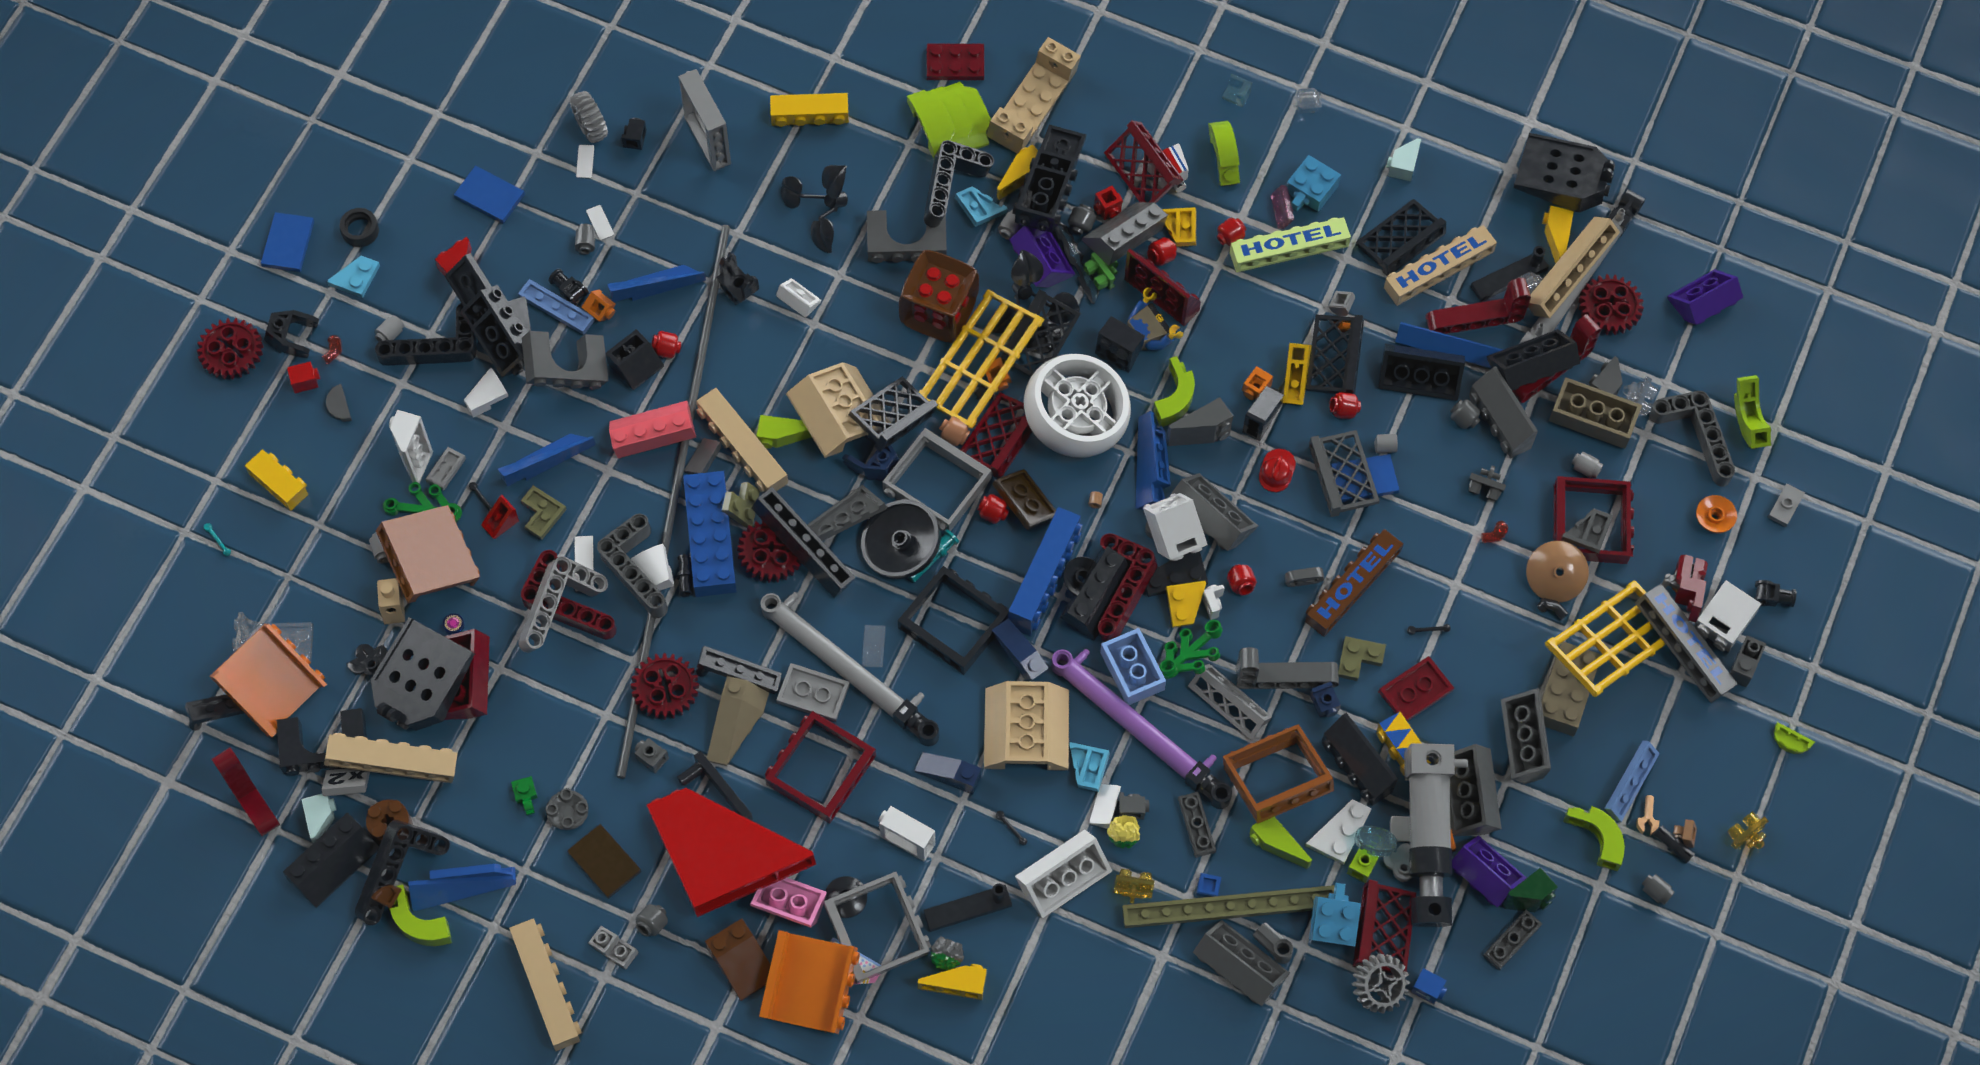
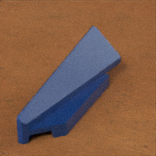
M681 265L631 280L609 283L607 286L613 302L631 297L634 301L706 281V277L703 271L699 272L686 265Z
M1152 411L1138 418L1136 509H1143L1146 504L1151 505L1165 499L1163 488L1171 486L1166 432L1162 426L1157 427Z
M568 434L515 463L499 468L498 472L507 487L523 478L527 481L596 445L593 437L587 438Z
M499 864L430 871V880L408 881L413 911H418L516 885L515 867L501 868Z

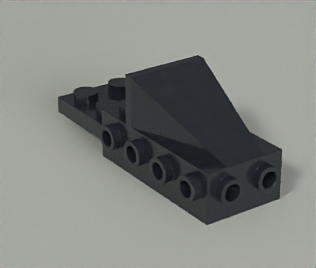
M1049 124L1042 145L1038 149L1036 157L1031 160L1029 168L1031 170L1030 173H1026L1024 179L1025 186L1020 189L1019 201L1014 205L1012 214H1015V223L1053 233L1055 226H1059L1061 220L1060 212L1065 210L1068 196H1070L1072 191V185L1070 184L1072 181L1075 182L1078 170H1075L1086 141V134Z
M466 254L445 275V278L464 306L460 310L461 314L501 377L503 378L511 374L516 376L524 371L522 337L531 331L527 300L523 296L507 301L498 285L491 286L472 254Z

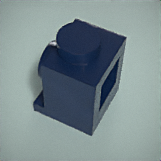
M1332 682L1317 686L1311 690L1310 698L1320 718L1324 716L1332 717L1340 709L1341 704L1332 687Z

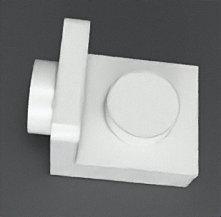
M1211 585L1203 592L1202 599L1210 620L1218 618L1222 609L1218 597L1223 596L1225 589L1223 585Z

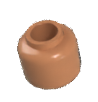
M955 416L951 417L949 421L945 419L939 428L942 430L941 438L953 446L963 445L970 433L968 426Z

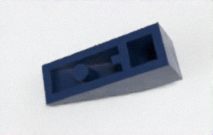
M1009 618L991 630L1026 682L1033 680L1048 669V666L1037 650Z
M924 752L915 768V772L972 795L981 778V768L962 760Z

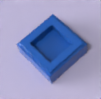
M1200 873L1196 895L1203 897L1218 896L1221 877Z

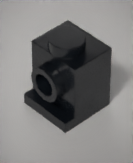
M640 118L629 119L628 125L624 127V134L621 136L623 148L642 150L647 131L645 120Z

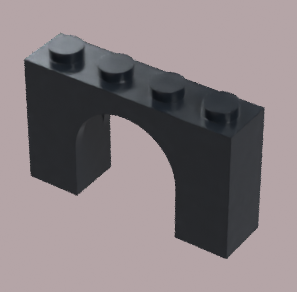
M362 708L340 711L342 734L352 738L356 736L367 738L365 714ZM298 717L277 720L280 768L284 774L294 776L304 771L315 773L326 768L332 770L341 768L324 765L326 753H312L304 748L302 724Z

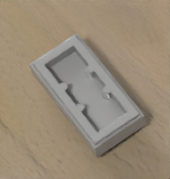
M447 447L427 476L426 481L432 485H439L441 490L444 491L466 460L465 455Z
M1786 483L1768 518L1787 527L1805 492Z

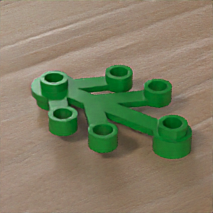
M412 482L408 489L410 494L415 496L421 505L400 503L395 498H388L383 503V509L389 516H395L400 511L418 513L438 508L434 507L427 499L418 482ZM431 485L429 487L430 496L436 498L441 507L448 505L450 511L454 510L455 522L459 521L462 516L460 506L455 503H449L443 496L439 485ZM418 487V490L412 491V488ZM435 489L439 490L435 494L432 493V491ZM390 503H394L393 507H388Z
M1218 620L1208 621L1205 624L1206 632L1190 646V641L1193 639L1191 630L1188 628L1181 630L1179 633L1181 638L1180 655L1176 659H1174V655L1178 652L1176 643L1170 641L1165 644L1166 660H1163L1159 666L1164 678H1173L1179 672L1193 671L1195 674H1202L1205 671L1203 661L1196 660L1193 663L1183 664L1186 660L1208 658L1210 661H1216L1220 658V652L1217 647L1199 650L1211 638L1217 639L1221 636L1223 629Z

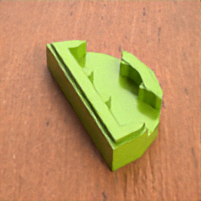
M1779 722L1775 724L1774 738L1779 747L1786 752L1801 754L1808 751L1815 743V741Z

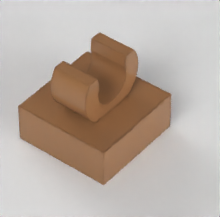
M1685 819L1684 827L1675 825L1673 834L1676 838H1681L1685 846L1694 848L1697 827L1694 820Z

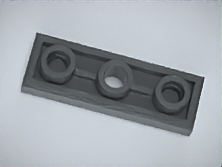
M1199 792L1179 796L1178 802L1195 858L1216 853ZM1194 822H1199L1201 825L1196 826Z
M1525 910L1485 952L1483 957L1500 971L1542 926V923ZM1510 937H1514L1516 941H1512Z

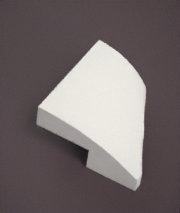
M491 368L466 396L464 402L474 418L490 410V405L508 397V394Z
M663 544L651 547L631 558L659 591L674 586L672 570L668 565L666 548Z

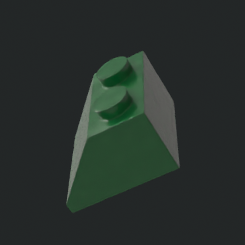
M1540 867L1507 894L1502 907L1509 910H1527L1534 913L1540 908L1543 911L1556 897L1554 893L1558 886Z

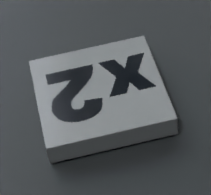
M348 768L326 770L322 795L334 796L365 793L370 772Z

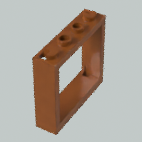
M1299 724L1286 728L1274 735H1268L1262 740L1250 743L1241 749L1231 751V753L1223 756L1224 770L1257 824L1334 791L1333 777ZM1297 743L1318 777L1256 804L1236 769Z

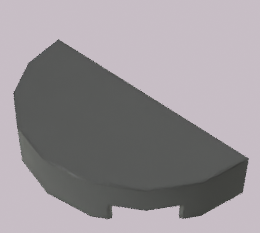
M339 384L328 393L326 407L332 417L343 422L352 421L343 387Z

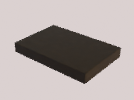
M1025 469L994 480L992 485L1026 530L1052 521L1056 509Z
M601 824L567 850L568 854L608 899L642 872Z

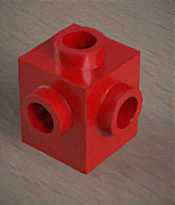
M1112 185L1095 193V204L1093 206L1096 213L1106 220L1115 217L1121 212L1123 200Z

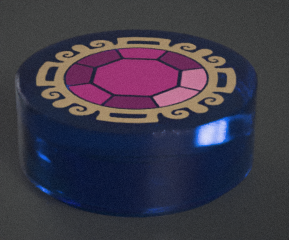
M449 614L443 620L444 630L450 635L462 632L465 624L459 614Z

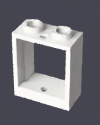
M890 806L888 811L884 810L878 820L880 822L881 838L925 862L935 846V830Z

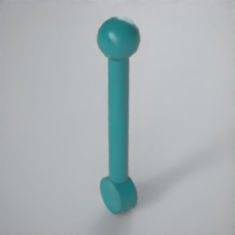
M206 523L204 530L209 532L222 548L223 554L229 556L231 550L226 548L212 530V525Z

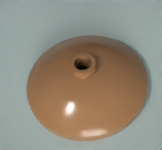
M1551 541L1539 546L1531 554L1526 567L1527 581L1533 592L1542 599L1547 598L1558 602H1566L1579 595L1584 589L1589 575L1588 563L1583 553L1576 546L1564 541ZM1558 568H1561L1563 570V574L1561 576H1558L1556 574V570Z

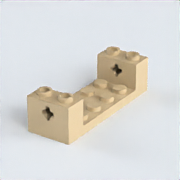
M1047 37L1038 51L1035 64L1004 109L999 107L990 120L987 137L1018 154L1022 148L1026 147L1076 73L1081 55Z

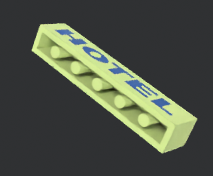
M1344 217L1331 218L1325 222H1313L1303 227L1295 226L1290 230L1274 231L1264 236L1256 235L1251 239H1239L1231 243L1230 255L1237 273L1349 247L1351 236Z

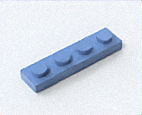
M530 279L518 293L519 298L525 296L527 303L583 335L595 321V318L586 311Z
M1642 741L1604 808L1615 821L1622 822L1659 756V752L1649 741Z

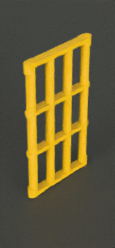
M989 289L982 296V301L966 325L962 326V331L945 356L940 359L939 365L923 389L919 391L926 398L946 367L955 370L956 372L936 400L938 404L936 409L950 417H957L971 429L976 424L977 418L993 394L998 391L999 385L1015 361L1020 358L1022 350L1036 329L1044 322V319L1039 315L1016 305ZM993 298L1001 304L980 334L972 328ZM1010 307L1016 310V314L999 340L995 342L988 338L1007 308ZM1025 315L1033 319V321L1012 351L1004 345ZM968 334L978 338L960 366L950 362ZM984 343L993 346V349L975 375L966 371ZM1000 351L1010 355L991 384L982 379ZM964 375L970 378L971 382L950 411L943 407V404ZM978 384L988 388L968 419L958 415Z
M1635 580L1627 584L1625 589L1609 600H1604L1599 607L1585 617L1577 619L1572 626L1555 638L1552 637L1545 642V646L1563 663L1594 697L1600 695L1606 687L1623 675L1629 674L1631 669L1649 656H1654L1656 651L1666 645L1662 638L1652 645H1649L1642 636L1653 629L1650 622H1647L1637 630L1627 622L1641 612L1637 605L1622 616L1613 608V606L1633 592L1640 598L1647 593ZM1607 612L1615 621L1594 634L1586 625ZM1621 627L1629 636L1609 649L1601 640ZM1580 630L1588 640L1565 655L1558 645ZM1633 642H1636L1643 651L1623 664L1615 655ZM1592 646H1595L1602 655L1580 670L1572 660ZM1609 660L1617 670L1594 685L1586 676Z

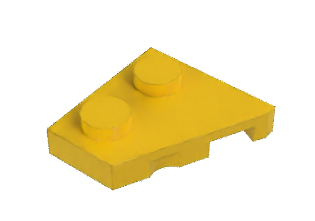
M1196 207L1162 209L1168 214L1164 225L1176 246L1196 245Z
M1206 581L1166 586L1172 628L1194 624Z

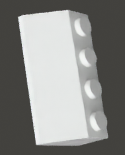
M397 410L395 416H392L390 419L389 428L412 482L420 484L433 450L421 416Z
M1083 830L1017 874L1015 878L1024 895L1038 914L1044 918L1111 873L1112 869L1097 839L1086 830Z

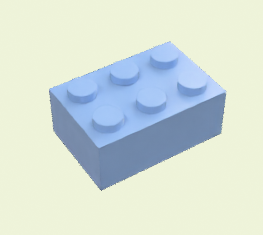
M1139 628L1101 643L1100 653L1124 701L1128 705L1165 690L1166 680Z

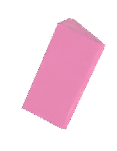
M785 878L757 890L750 906L811 928L818 922L827 892Z

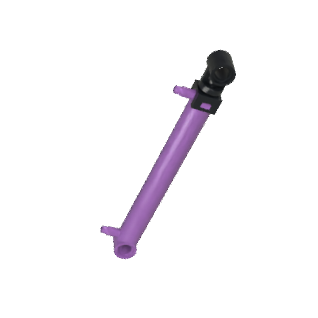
M1064 649L1057 650L1053 654L1051 667L1056 675L1065 678L1185 779L1184 783L1195 792L1197 790L1210 800L1213 807L1224 809L1229 806L1232 797L1231 787L1226 783L1220 782L1210 774L1211 770L1209 768L1216 760L1215 755H1211L1203 763L1201 761L1196 762L1080 665L1090 654L1088 649L1080 652L1075 659H1073L1069 651ZM1060 660H1064L1067 662V664L1062 666L1059 665L1057 662ZM1223 793L1226 798L1219 799L1216 794Z

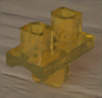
M1752 811L1743 819V822L1749 827L1746 831L1738 823L1728 830L1729 835L1734 840L1731 845L1735 849L1747 840H1750L1746 844L1749 849L1754 846L1761 849L1765 845L1763 839L1767 836L1764 832L1760 834L1758 832L1769 821L1765 816L1760 819Z
M1121 869L1119 875H1116L1114 893L1130 897V903L1134 904L1135 898H1152L1155 880H1152L1151 873L1142 872L1140 873V878L1131 877L1132 872L1130 870Z

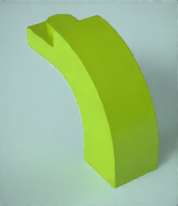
M1230 122L1208 123L1210 142L1215 148L1220 185L1240 183L1238 149Z
M1177 356L1169 359V370L1177 389L1171 396L1154 402L1153 412L1159 426L1162 427L1182 418L1190 408L1195 386L1192 370L1186 372L1184 363L1180 362Z
M1757 375L1737 378V393L1734 394V402L1742 436L1751 449L1771 446V427L1764 420L1760 408L1759 378Z
M1591 806L1588 813L1578 807L1568 808L1563 822L1585 828L1597 837L1600 844L1597 865L1618 871L1622 865L1625 845L1623 835L1616 822L1607 813Z
M403 884L397 885L402 890L394 903L395 907L390 908V911L399 930L411 941L425 946H441L452 943L446 917L432 920H422L415 917L410 911L407 890Z

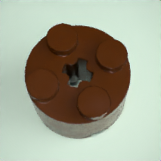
M382 800L368 809L366 826L373 840L379 845L389 822L399 820L413 825L407 809L400 801ZM402 828L398 831L397 836L401 834Z

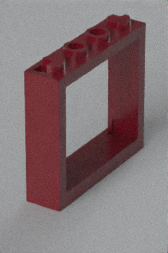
M1557 476L1554 483L1553 541H1563L1561 539L1565 533V491L1621 495V551L1600 550L1599 553L1588 549H1578L1583 553L1587 561L1627 564L1630 557H1633L1634 545H1631V538L1634 536V526H1631V520L1634 517V508H1631V501L1634 498L1633 490H1631V481Z
M812 711L809 716L806 715L802 719L798 732H794L788 740L789 745L786 749H782L779 752L775 765L767 769L765 780L767 786L830 824L875 759L876 749ZM814 724L863 753L826 807L777 778Z

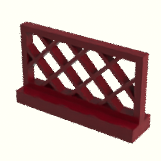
M1131 120L1127 124L1128 129L1104 154L1139 202H1146L1144 199L1145 191H1152V199L1149 202L1157 203L1174 185H1179L1183 178L1142 122ZM1131 134L1134 137L1133 146H1126L1127 137ZM1116 148H1121L1120 159H1115L1111 154ZM1126 148L1133 149L1132 160L1125 159ZM1137 149L1144 151V160H1136ZM1124 162H1131L1130 174L1124 172ZM1136 163H1143L1142 174H1135ZM1148 163H1152L1155 166L1154 175H1147ZM1135 176L1142 177L1141 188L1135 187ZM1147 177H1154L1153 189L1146 188ZM1159 178H1164L1167 182L1163 189H1158Z
M1001 392L996 396L961 448V451L966 454L968 449L977 447L979 454L970 457L991 469L994 477L998 479L1003 477L1033 432L1025 414L1015 418L1014 411L1024 410V403ZM1001 400L1008 402L1010 407L998 410L997 406ZM1012 412L1013 419L1001 421V414ZM998 416L999 423L987 424L989 418ZM1015 423L1016 428L1014 431L1005 433L1003 426ZM1001 427L1003 434L991 437L989 430ZM988 432L989 438L977 441L979 433ZM1005 439L1003 447L994 449L993 442ZM991 443L993 450L980 452L979 446ZM990 455L995 457L991 465L983 462L982 458Z
M1370 879L1363 885L1352 967H1363L1362 960L1366 959L1369 961L1370 954L1375 950L1378 954H1384L1380 947L1388 942L1395 952L1391 955L1392 958L1397 955L1405 966L1403 971L1407 972L1412 934L1411 898L1416 897V892L1378 884V881ZM1379 891L1386 892L1391 900L1383 904L1378 898ZM1400 896L1410 897L1409 906L1405 909L1397 900ZM1391 902H1394L1400 911L1393 917L1385 907ZM1382 910L1388 918L1381 925L1375 917L1376 912ZM1401 914L1407 921V926L1402 930L1394 920ZM1389 922L1397 931L1391 937L1383 929V926ZM1377 930L1385 938V941L1379 945L1373 939V933ZM1397 935H1400L1404 941V947L1400 950L1392 941ZM1387 966L1381 967L1382 971L1392 973Z

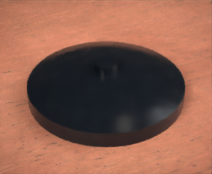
M897 500L886 504V510L869 518L861 537V549L868 565L881 576L890 579H904L923 571L935 558L941 543L939 522L925 505L913 500Z

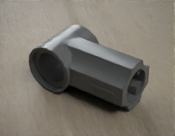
M1266 922L1262 924L1253 934V938L1273 955L1276 962L1280 964L1288 963L1292 958V943L1281 937ZM1285 948L1288 950V953L1282 955L1277 950Z

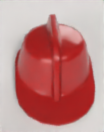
M1274 449L1266 454L1259 472L1260 484L1264 489L1270 492H1280L1288 487L1296 466L1294 456L1285 449Z

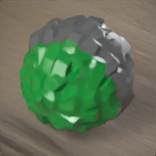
M940 936L931 946L930 957L936 968L948 971L959 966L964 959L961 943H955L950 939Z

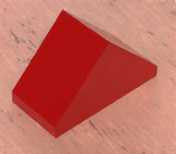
M501 495L481 525L493 539H496L519 522L516 509Z

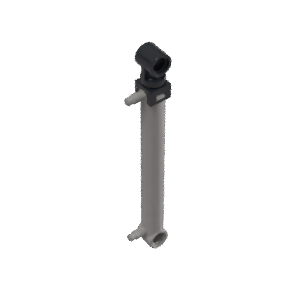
M1629 189L1625 192L1618 207L1614 208L1608 216L1620 231L1618 236L1551 318L1539 316L1520 343L1554 331L1618 238L1626 231L1630 221L1633 219V215L1636 216L1646 200L1645 198Z
M797 592L790 595L784 602L781 601L778 595L773 593L763 596L761 599V609L765 618L774 621L824 663L849 681L855 688L893 717V721L904 730H909L919 738L921 744L933 746L938 742L939 727L937 723L927 719L918 712L917 706L924 698L923 693L920 692L911 701L904 700L790 609L799 597ZM770 604L776 605L774 609L767 608ZM926 730L934 732L931 736H926L923 733Z

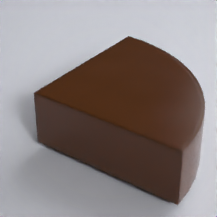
M392 885L385 886L377 890L371 898L392 908L402 889Z

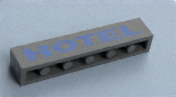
M1662 584L1648 591L1635 602L1710 703L1737 685L1732 675L1698 633L1694 625L1688 621L1686 615Z

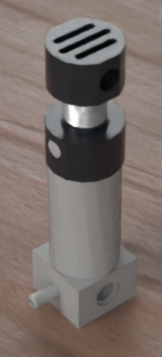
M1411 743L1404 751L1405 780L1409 781L1410 876L1417 877L1420 880V896L1411 898L1412 926L1447 927L1452 925V898L1443 897L1442 890L1443 878L1452 876L1450 778L1455 774V767H1468L1467 759H1454V744ZM1429 908L1434 911L1435 915L1430 914Z

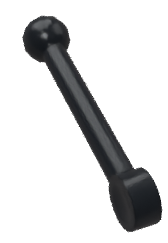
M471 482L469 484L470 490L475 491L488 508L489 513L492 507L477 489V484Z
M1449 624L1424 628L1409 626L1407 632L1409 635H1414L1415 632L1443 630L1449 632L1451 627Z
M997 811L996 818L1005 823L1019 839L1020 845H1026L1027 839L1022 837L1004 817V812Z

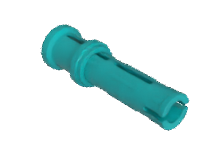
M946 529L941 537L940 547L933 561L923 571L908 577V579L915 583L940 557H945L947 551L954 544L957 545L959 543L957 537Z

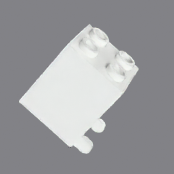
M1174 493L1159 502L1144 505L1143 510L1157 551L1162 556L1176 561L1182 559L1184 554L1199 552L1202 550V547L1208 545L1193 499L1181 493Z
M1726 580L1697 619L1694 627L1703 639L1708 638L1714 642L1713 645L1716 648L1729 652L1756 615L1761 603ZM1712 617L1730 628L1727 634L1709 623Z

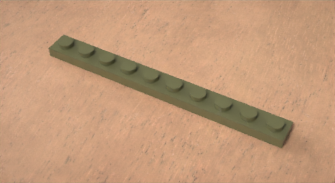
M1335 885L1122 905L1124 927L1134 928L1313 911L1315 896L1328 898L1329 893H1334Z

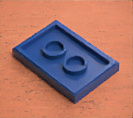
M474 166L455 192L454 198L504 224L524 197L525 192L499 177Z
M275 212L261 260V266L301 272L314 225V218Z
M1391 455L1366 458L1377 495L1384 496L1399 493ZM1356 459L1349 462L1358 466L1361 460ZM1332 463L1331 467L1339 470L1343 463ZM1345 465L1341 472L1351 477L1355 470ZM1357 472L1354 477L1355 480L1363 484L1367 479L1366 475ZM1338 476L1336 484L1345 488L1348 481ZM1351 483L1347 490L1357 495L1361 488ZM1363 490L1359 497L1363 499L1372 498V494ZM1346 494L1341 498L1342 502L1354 500Z

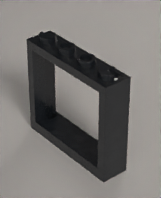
M942 566L898 619V629L964 675L995 638L991 630L1008 619V609L1002 603L997 604L988 593L977 590L975 585L969 580L960 578L955 570ZM944 579L997 616L965 657H962L910 620Z

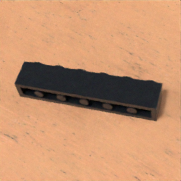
M773 487L756 499L751 509L833 598L837 597L852 583L855 576Z

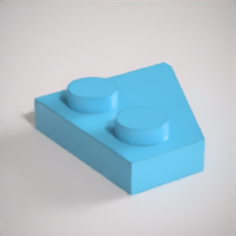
M973 186L955 195V199L975 227L1006 214L1008 210L1005 205L1001 207L992 202L993 198L982 194Z
M360 256L328 279V286L363 298L380 264L375 260Z
M1070 742L1069 746L1078 788L1099 792L1110 755L1109 750Z

